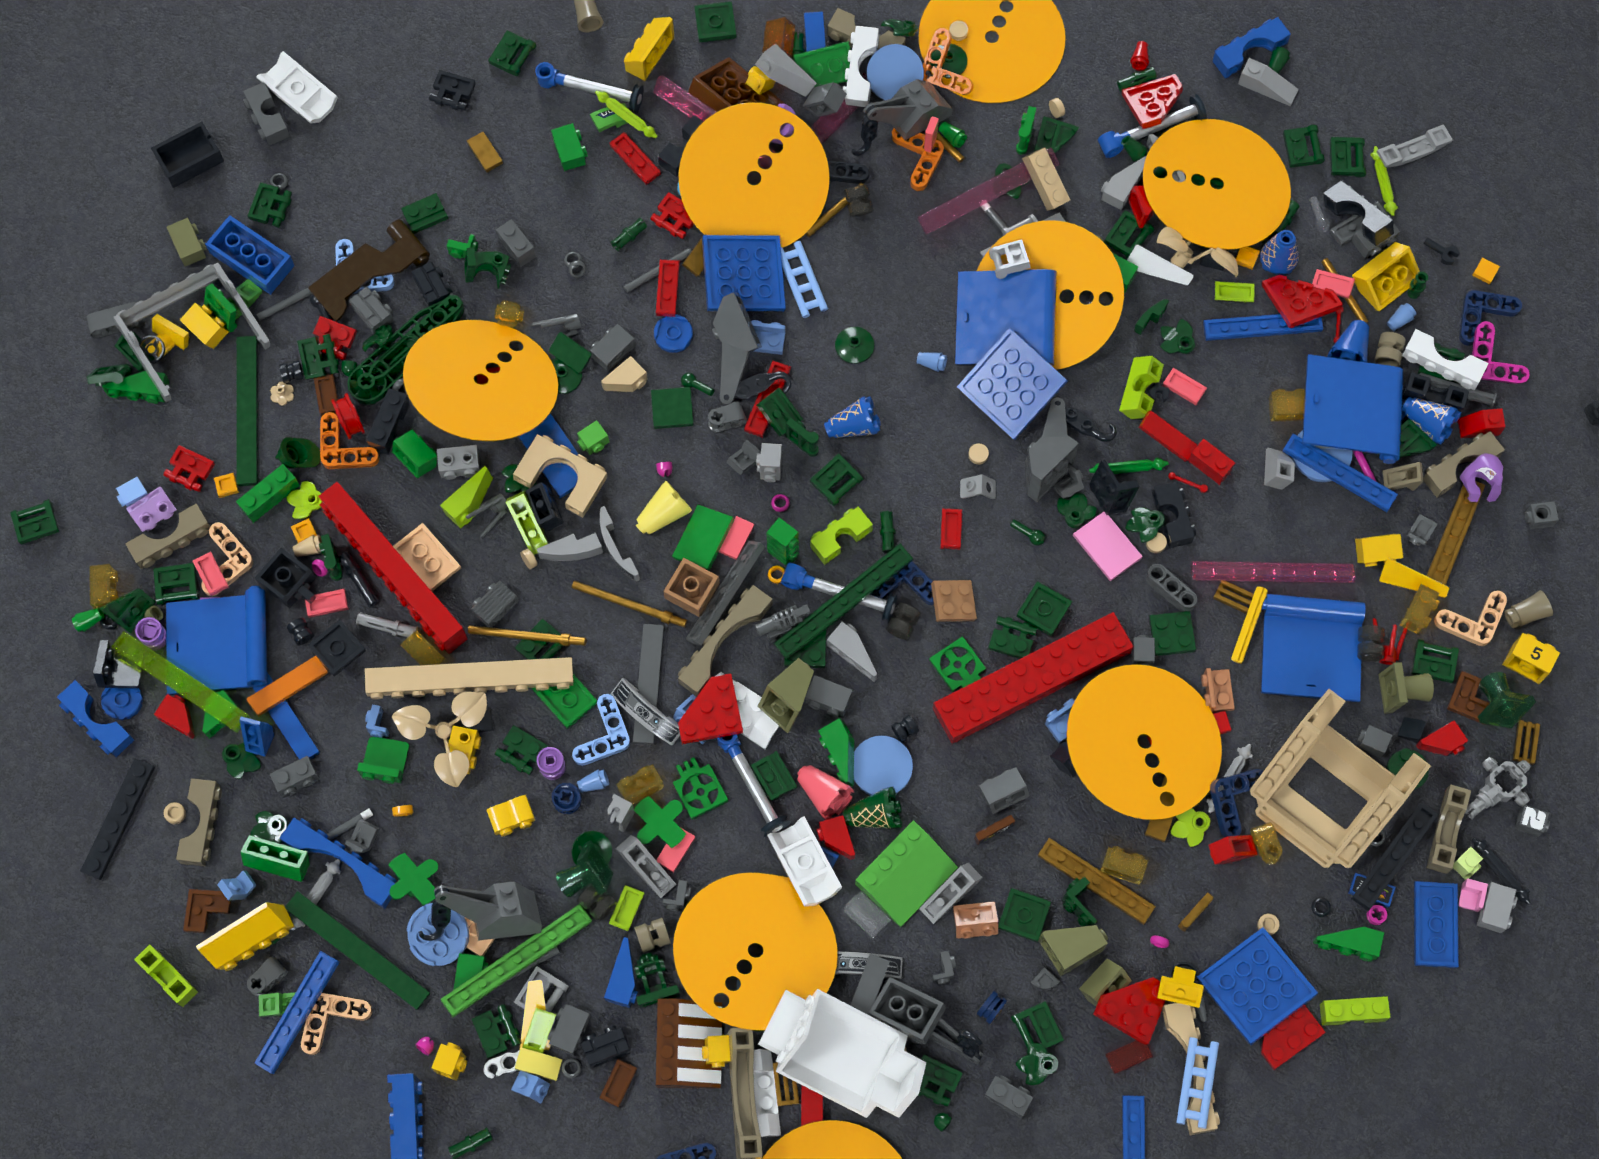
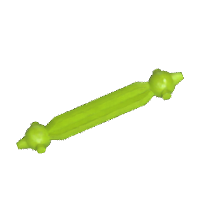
M595 91L599 102L606 103L611 111L635 129L643 131L646 137H658L652 126H647L644 120L615 98H609L607 92Z
M1375 146L1371 156L1375 160V169L1383 201L1386 203L1384 208L1391 216H1394L1398 206L1393 202L1394 197L1387 168L1377 153L1378 147Z

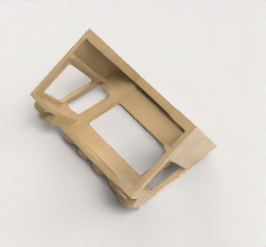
M1330 689L1326 691L1300 722L1251 787L1250 792L1257 800L1256 816L1324 868H1329L1332 864H1341L1345 868H1351L1406 801L1431 765L1413 753L1395 776L1328 725L1346 702ZM1309 758L1315 760L1367 800V804L1347 829L1341 827L1289 787V782Z

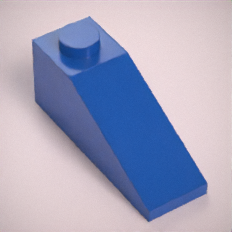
M241 716L240 725L246 752L265 757L274 738L273 727L266 722Z
M624 937L604 999L607 1002L630 1008L631 1003L635 1004L638 991H635L636 984L629 940Z

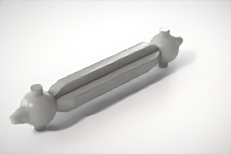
M1251 744L1242 748L1238 747L1239 756L1233 760L1224 777L1241 773L1245 766V760L1248 758L1252 759L1253 757L1251 754ZM1223 785L1218 787V791L1224 789ZM1207 799L1208 813L1211 814L1215 810L1213 800Z
M339 859L325 864L327 871L320 876L306 898L315 905L331 884L333 875L341 873L339 870ZM293 915L290 916L295 926L291 929L292 931L301 926L305 927V924Z

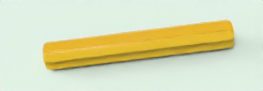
M1256 587L1231 657V660L1236 663H1242L1268 592L1264 587Z

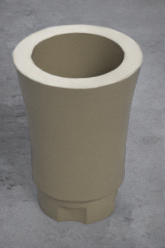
M574 0L578 29L582 32L598 30L603 25V19L597 9L595 0Z
M1541 590L1504 611L1505 618L1513 629L1553 616L1552 606L1545 593Z

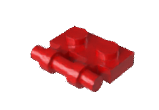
M668 192L658 205V210L662 214L658 216L654 213L650 220L655 222L659 228L663 227L670 231L672 236L684 239L686 232L681 230V228L685 226L690 229L694 223L686 212L682 200ZM670 217L677 222L673 225L667 219Z
M322 316L319 317L313 334L319 337V344L324 343L323 335H331V339L335 343V358L341 360L346 358V353L341 351L342 347L350 349L357 333L356 329Z
M179 445L169 461L175 468L173 471L166 469L163 476L169 478V481L173 483L178 482L185 485V488L188 490L200 492L202 485L196 482L197 479L201 478L206 481L215 463ZM183 470L190 473L189 478L181 475Z

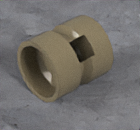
M1394 332L1382 333L1379 338V348L1376 351L1375 363L1399 367L1402 359L1401 352L1404 350L1406 341L1405 337Z
M663 918L651 921L649 926L642 924L634 927L643 953L654 950L656 945L662 947L671 944ZM656 929L659 938L653 940L650 931Z

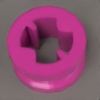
M1380 905L1372 906L1367 911V920L1372 925L1382 924L1387 919L1386 909ZM1373 910H1376L1377 913L1381 912L1382 916L1379 918L1381 920L1372 917V914L1375 913Z

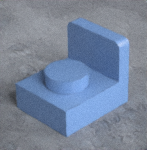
M242 871L237 878L221 879L217 884L227 900L246 899L256 887V883L247 871Z

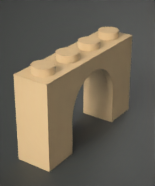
M537 434L514 471V480L531 488L547 466L554 463H563L570 466L576 472L578 481L565 506L566 509L583 518L607 479L605 468L598 464L592 465L584 456L580 454L576 456L566 446H558L548 436Z

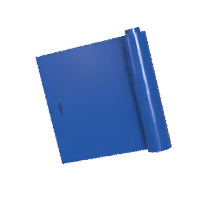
M1050 269L1023 270L1007 274L1003 279L997 278L995 271L958 272L955 364H977L1003 334L1011 328L1053 366L1057 271Z
M1308 354L1302 443L1379 454L1380 460L1386 464H1393L1395 461H1398L1400 458L1403 369L1395 366Z
M251 586L245 591V595L166 603L167 694L178 695L259 687L267 684L266 594L264 589H261L260 586Z
M1267 594L1261 609L1264 610L1261 693L1321 698L1330 689L1345 701L1360 702L1362 623L1365 618V603Z

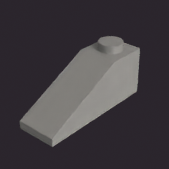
M777 44L767 49L755 64L768 78L805 97L808 96L817 84Z
M1251 58L1248 59L1238 83L1243 87L1288 106L1292 105L1299 90L1270 67Z
M1147 156L1112 176L1109 182L1106 181L1101 189V192H1103L1101 200L1122 210L1128 201L1133 186H1137L1143 176V167Z
M841 622L827 639V646L875 682L877 680V672L858 633H856L857 630L851 624L846 625Z
M630 835L616 848L625 861L660 898L676 885L636 837Z
M969 863L960 866L919 909L935 924L983 877Z

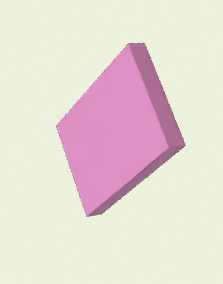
M1102 512L1073 533V537L1109 581L1115 579L1143 557L1105 512Z

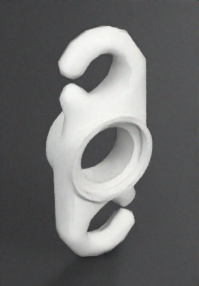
M519 1051L505 1053L488 1060L484 1065V1074L488 1078H494L495 1075L489 1071L491 1065H496L498 1068L496 1076L518 1071L515 1069V1066L511 1069L505 1068L503 1063L507 1057H513L517 1061Z

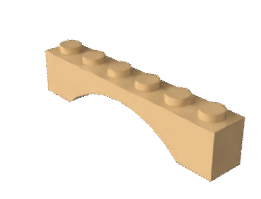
M1180 1003L1164 1005L1162 1012L1166 1030L1175 1036L1187 1053L1189 1037L1201 1039L1200 1030L1198 1027H1195L1193 1020L1196 1018L1195 1008ZM1196 1054L1194 1067L1204 1069L1203 1061H1205V1056ZM1193 1075V1089L1203 1090L1205 1078ZM1213 1091L1207 1128H1198V1120L1186 1118L1189 1135L1211 1132L1218 1129L1217 1125L1220 1124L1218 1112H1214L1212 1103H1215ZM1192 1097L1187 1110L1200 1112L1202 1099Z

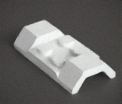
M284 51L280 54L278 62L267 73L256 76L258 80L265 83L272 93L310 123L321 122L333 110L338 98Z
M720 672V673L717 674L716 676L725 675V674L722 673V672ZM733 680L743 733L741 734L766 750L773 735L780 726L757 707L762 697Z
M801 817L793 826L781 832L767 834L804 907L815 906L833 897L842 888L805 817Z
M768 1049L754 1050L753 1075L755 1106L761 1137L781 1136L772 1053Z

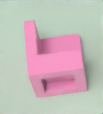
M1467 878L1462 883L1458 906L1479 912L1484 906L1488 884Z

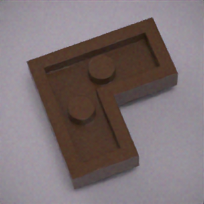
M1462 671L1447 710L1486 725L1494 705L1475 697L1481 678Z
M189 889L183 931L206 933L208 914H230L231 900H227L222 891Z

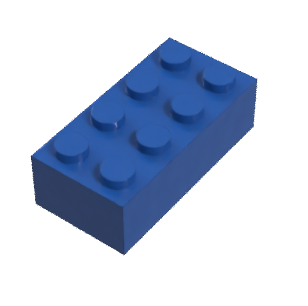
M230 215L205 244L212 256L252 281L270 295L295 266L290 255Z

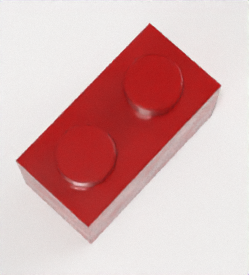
M1205 439L1192 451L1188 460L1219 485L1231 473L1235 465L1233 460Z

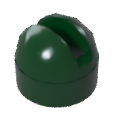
M342 361L341 370L344 375L349 377L358 364L354 361Z
M939 1113L935 1116L934 1125L943 1132L950 1124L952 1118L948 1114Z

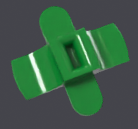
M649 796L641 800L634 811L642 818L646 825L638 832L637 839L642 844H649L657 836L671 848L678 845L684 839L686 833L673 820L682 812V803L678 800H672L661 809Z
M403 853L389 863V867L394 871L399 880L390 888L389 893L392 898L401 899L408 894L410 898L416 897L423 906L435 899V887L428 880L438 870V863L435 860L428 859L417 867L406 853Z

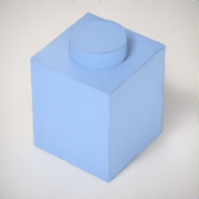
M138 477L116 488L119 493L116 497L122 507L125 505L129 507L148 494Z

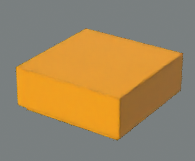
M1249 246L1240 248L1236 257L1237 264L1253 270L1260 251Z
M1482 257L1472 276L1490 285L1500 266Z
M234 473L214 478L219 498L239 493Z
M309 518L291 526L298 543L312 535L317 536Z

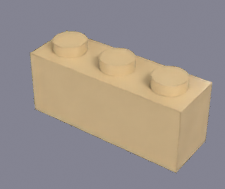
M1046 148L1037 150L1022 158L1047 211L1070 201Z

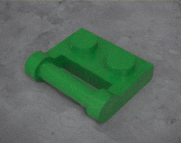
M1029 106L1027 113H1023L1021 128L1018 132L1019 143L1016 145V152L1020 155L1027 152L1034 125L1036 107Z
M213 284L208 285L205 290L204 304L213 311L215 316L225 323L224 327L229 331L228 333L233 332L237 328L235 323L236 307L224 297L220 289H217Z

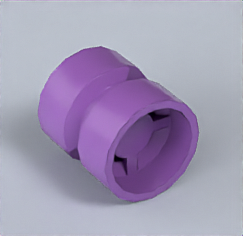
M147 617L138 622L135 633L147 649L159 650L166 645V630L157 619Z
M547 747L539 752L537 765L541 774L549 780L560 778L566 770L562 753L554 747Z

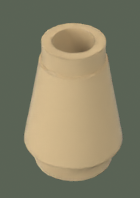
M312 535L294 545L293 551L295 556L320 554L319 543H322L321 536Z

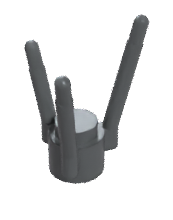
M576 313L565 317L532 322V326L541 325L542 328L563 324L564 330H569V333L566 334L568 337L578 334L577 329L581 328Z
M501 493L481 503L479 509L466 516V519H469L488 508L494 514L499 513L481 534L482 538L507 513L505 510L508 508L506 499Z

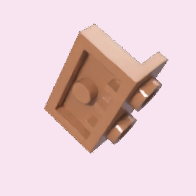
M1206 668L1204 675H1201L1202 687H1206V694H1204L1206 706H1209L1212 712L1233 711L1234 701L1229 669L1211 671V668Z
M995 902L953 906L956 938L998 934Z

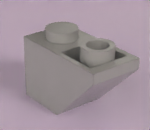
M1267 448L1264 485L1282 490L1294 482L1295 463L1284 452Z

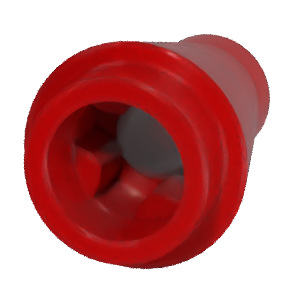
M1144 41L1137 43L1130 60L1135 70H1144L1149 65L1148 44Z

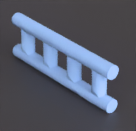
M797 241L794 243V250L784 252L783 247H781L782 268L802 317L807 318L810 316L808 310L819 306L821 312L828 310V307L801 241ZM799 256L802 266L791 269L788 260ZM806 273L809 283L798 286L795 276ZM813 290L816 299L805 303L801 293Z
M1189 1037L1176 1123L1185 1125L1186 1118L1198 1120V1128L1206 1129L1219 1043L1211 1042L1210 1048L1197 1046L1198 1039ZM1196 1054L1208 1056L1207 1069L1194 1067ZM1192 1075L1205 1078L1203 1090L1191 1088ZM1189 1097L1202 1099L1200 1112L1187 1110Z

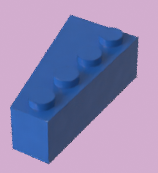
M413 1073L387 1075L388 1083H392V1090L388 1093V1102H390V1107L393 1108V1112H390L389 1116L390 1129L394 1130V1134L390 1135L391 1159H424V1148L420 1147V1138L424 1137L423 1125H420V1116H423V1103H420V1095H423V1082H419V1078Z

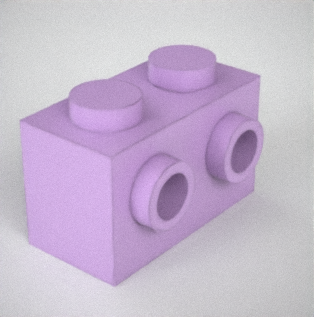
M161 487L156 488L126 508L142 532L152 530L156 527L157 522L170 518L174 511H176V508Z

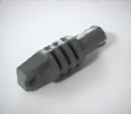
M796 605L773 614L771 619L756 624V631L759 637L774 630H784L802 622L801 617L810 614V609L808 605L799 608Z

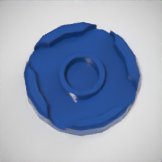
M676 314V317L665 316L655 325L654 339L662 350L677 353L690 345L693 339V329L688 320L678 314Z
M105 688L101 696L102 709L109 717L115 720L130 719L142 707L143 696L139 688Z

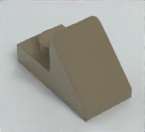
M1417 462L1383 470L1384 486L1390 490L1407 487L1414 491L1423 482L1422 463Z

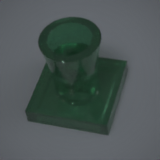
M1503 672L1491 673L1485 676L1479 683V688L1490 701V704L1478 716L1480 723L1512 728L1536 703L1531 695L1511 692L1506 674Z
M591 840L583 845L576 861L578 864L556 872L558 886L569 898L590 883H592L599 895L607 891L614 874Z

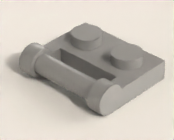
M1022 240L995 246L989 250V255L993 259L996 268L995 275L999 279L1005 278L1007 274L1031 268ZM1006 254L1009 264H1002L1001 255Z
M536 966L515 999L514 1004L525 1010L528 982L542 980L544 995L551 984L556 986V989L545 1005L546 1011L551 1012L562 993L566 992L569 986Z

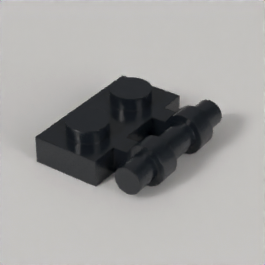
M439 70L433 84V88L438 90V94L430 93L429 100L434 101L437 105L451 106L454 110H466L467 103L461 102L462 98L470 100L476 82L474 79ZM446 93L455 95L454 99L445 97Z

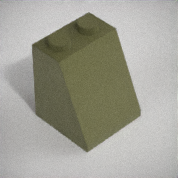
M800 658L767 685L757 706L787 733L790 732L802 708L814 672Z
M1094 925L1044 931L1041 933L1038 941L1059 975L1063 976L1104 951L1108 944L1106 941L1108 937L1103 929L1099 930Z

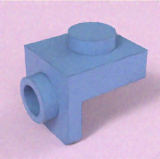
M373 704L371 710H368L366 714V729L371 733L372 737H389L387 728L379 727L383 710L381 706Z
M520 1071L511 1090L538 1103H542L550 1084L537 1076Z

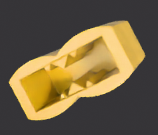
M526 795L487 809L496 835L507 836L513 832V829L520 827V829L528 828L535 821Z

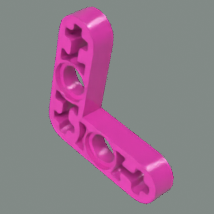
M1488 321L1480 323L1475 329L1472 356L1480 360L1487 359V363H1489L1481 379L1512 384L1526 382L1530 374L1525 366L1491 361L1495 327ZM1484 326H1487V330H1490V333H1487L1485 336V340L1489 339V342L1478 341L1483 339L1484 333L1480 329L1484 328ZM1479 345L1487 347L1488 352L1486 355L1482 356L1478 353L1477 348ZM1496 367H1502L1505 370V375L1502 378L1495 375ZM1509 368H1512L1511 373H1517L1519 370H1521V373L1524 374V377L1518 380V376L1511 375L1510 379H1508V376L1510 374Z

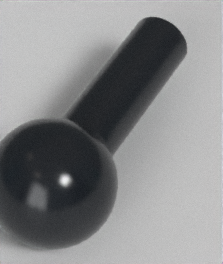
M312 294L310 297L311 304L318 308L322 317L332 320L327 310Z

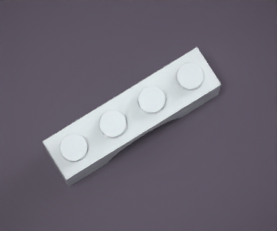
M856 26L855 32L851 33L853 48L848 52L850 68H846L845 80H848L847 87L843 86V91L847 93L845 97L846 105L866 107L869 104L871 84L862 78L859 68L866 57L877 51L880 36L879 28Z
M1415 329L1402 355L1409 362L1418 363L1424 366L1426 370L1437 372L1445 379L1456 381L1462 387L1472 390L1476 389L1489 364L1472 355L1460 361L1447 360L1437 353L1434 347V337Z

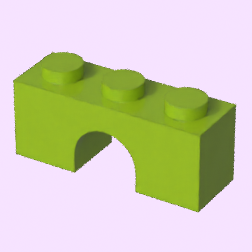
M1144 356L1133 359L1119 409L1120 412L1130 419L1144 418L1147 412L1152 410L1154 399L1144 392L1150 384L1160 381L1164 366L1155 357Z
M859 506L854 510L853 508L847 510L843 514L844 517L838 521H832L828 524L826 530L823 532L818 531L811 537L810 547L824 565L841 554V547L836 542L838 536L848 534L858 542L873 531V524Z
M147 946L134 959L180 1006L184 1007L198 993L153 946Z
M1388 996L1326 1000L1320 1004L1322 1026L1342 1025L1353 1021H1364V1023L1386 1022L1390 1019Z

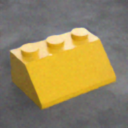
M654 18L651 23L646 25L644 34L635 41L631 53L628 52L624 58L625 70L628 73L644 81L648 78L674 39L672 18Z
M1394 242L1355 272L1352 277L1355 279L1358 291L1377 311H1381L1410 288V282L1420 270L1411 248Z

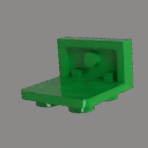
M370 737L364 762L358 764V773L366 780L380 779L389 784H394V782L401 783L409 744L391 739Z

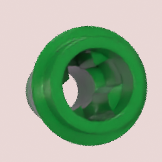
M943 122L940 125L939 131L953 147L959 148L966 142L967 135L964 130L947 122Z
M99 607L77 613L72 618V623L78 632H86L104 619V613Z

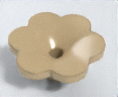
M279 382L277 386H273L270 390L272 402H278L281 406L294 399V388L292 385Z

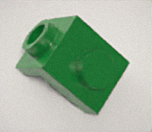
M470 234L468 243L448 240L447 250L454 258H465L467 248H475V252H477L478 242H476L475 235Z

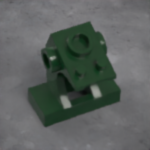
M467 248L464 261L465 282H473L474 277L480 271H490L496 277L497 289H500L501 284L505 285L511 268V264H508L509 256L498 251L475 252V248Z
M652 953L640 956V959L637 960L638 966H634L637 978H642L646 994L636 997L639 1008L656 1004L658 999L679 997L680 993L677 985L666 986L662 971L666 970L663 958L658 959L657 954L653 955ZM658 972L661 984L649 987L646 976Z

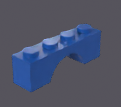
M1279 17L1273 20L1269 19L1259 28L1249 30L1243 37H1236L1230 44L1217 48L1213 57V63L1224 78H1227L1241 70L1244 61L1243 53L1253 47H1262L1272 52L1276 47L1286 45L1291 33Z
M76 680L57 696L61 701L59 706L67 714L71 711L75 715L73 720L80 727L85 725L88 728L86 733L93 741L98 739L102 743L99 747L107 755L112 753L117 757L134 741L116 721L110 724H98L92 721L90 708L94 699Z

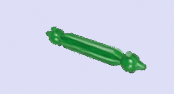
M1155 458L1154 461L1137 460L1109 463L1108 465L1113 474L1149 471L1153 468L1160 471L1164 466L1169 465V462L1163 461L1161 458ZM1099 463L1089 469V472L1095 473Z

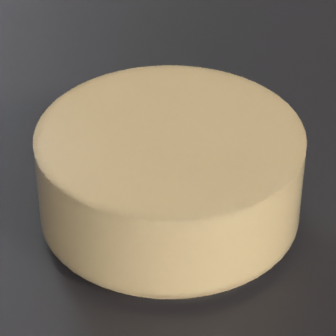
M955 21L950 25L949 31L952 34V39L961 41L967 37L968 26L965 22Z
M1059 98L1049 101V108L1055 118L1064 116L1065 107Z
M974 444L969 449V459L972 463L980 465L987 461L989 451L985 445Z
M1158 532L1154 539L1146 542L1147 549L1152 553L1162 552L1167 544L1166 537Z
M529 549L520 552L524 563L530 570L537 566V560Z
M170 803L165 807L164 817L169 823L179 824L185 819L186 811L181 804Z
M1264 914L1258 920V930L1264 927L1271 936L1278 931L1279 920L1272 914Z

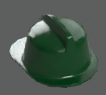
M284 438L281 441L278 454L275 456L276 460H279L281 464H284L289 469L298 467L312 468L318 465L321 460L320 451L316 444L304 438Z

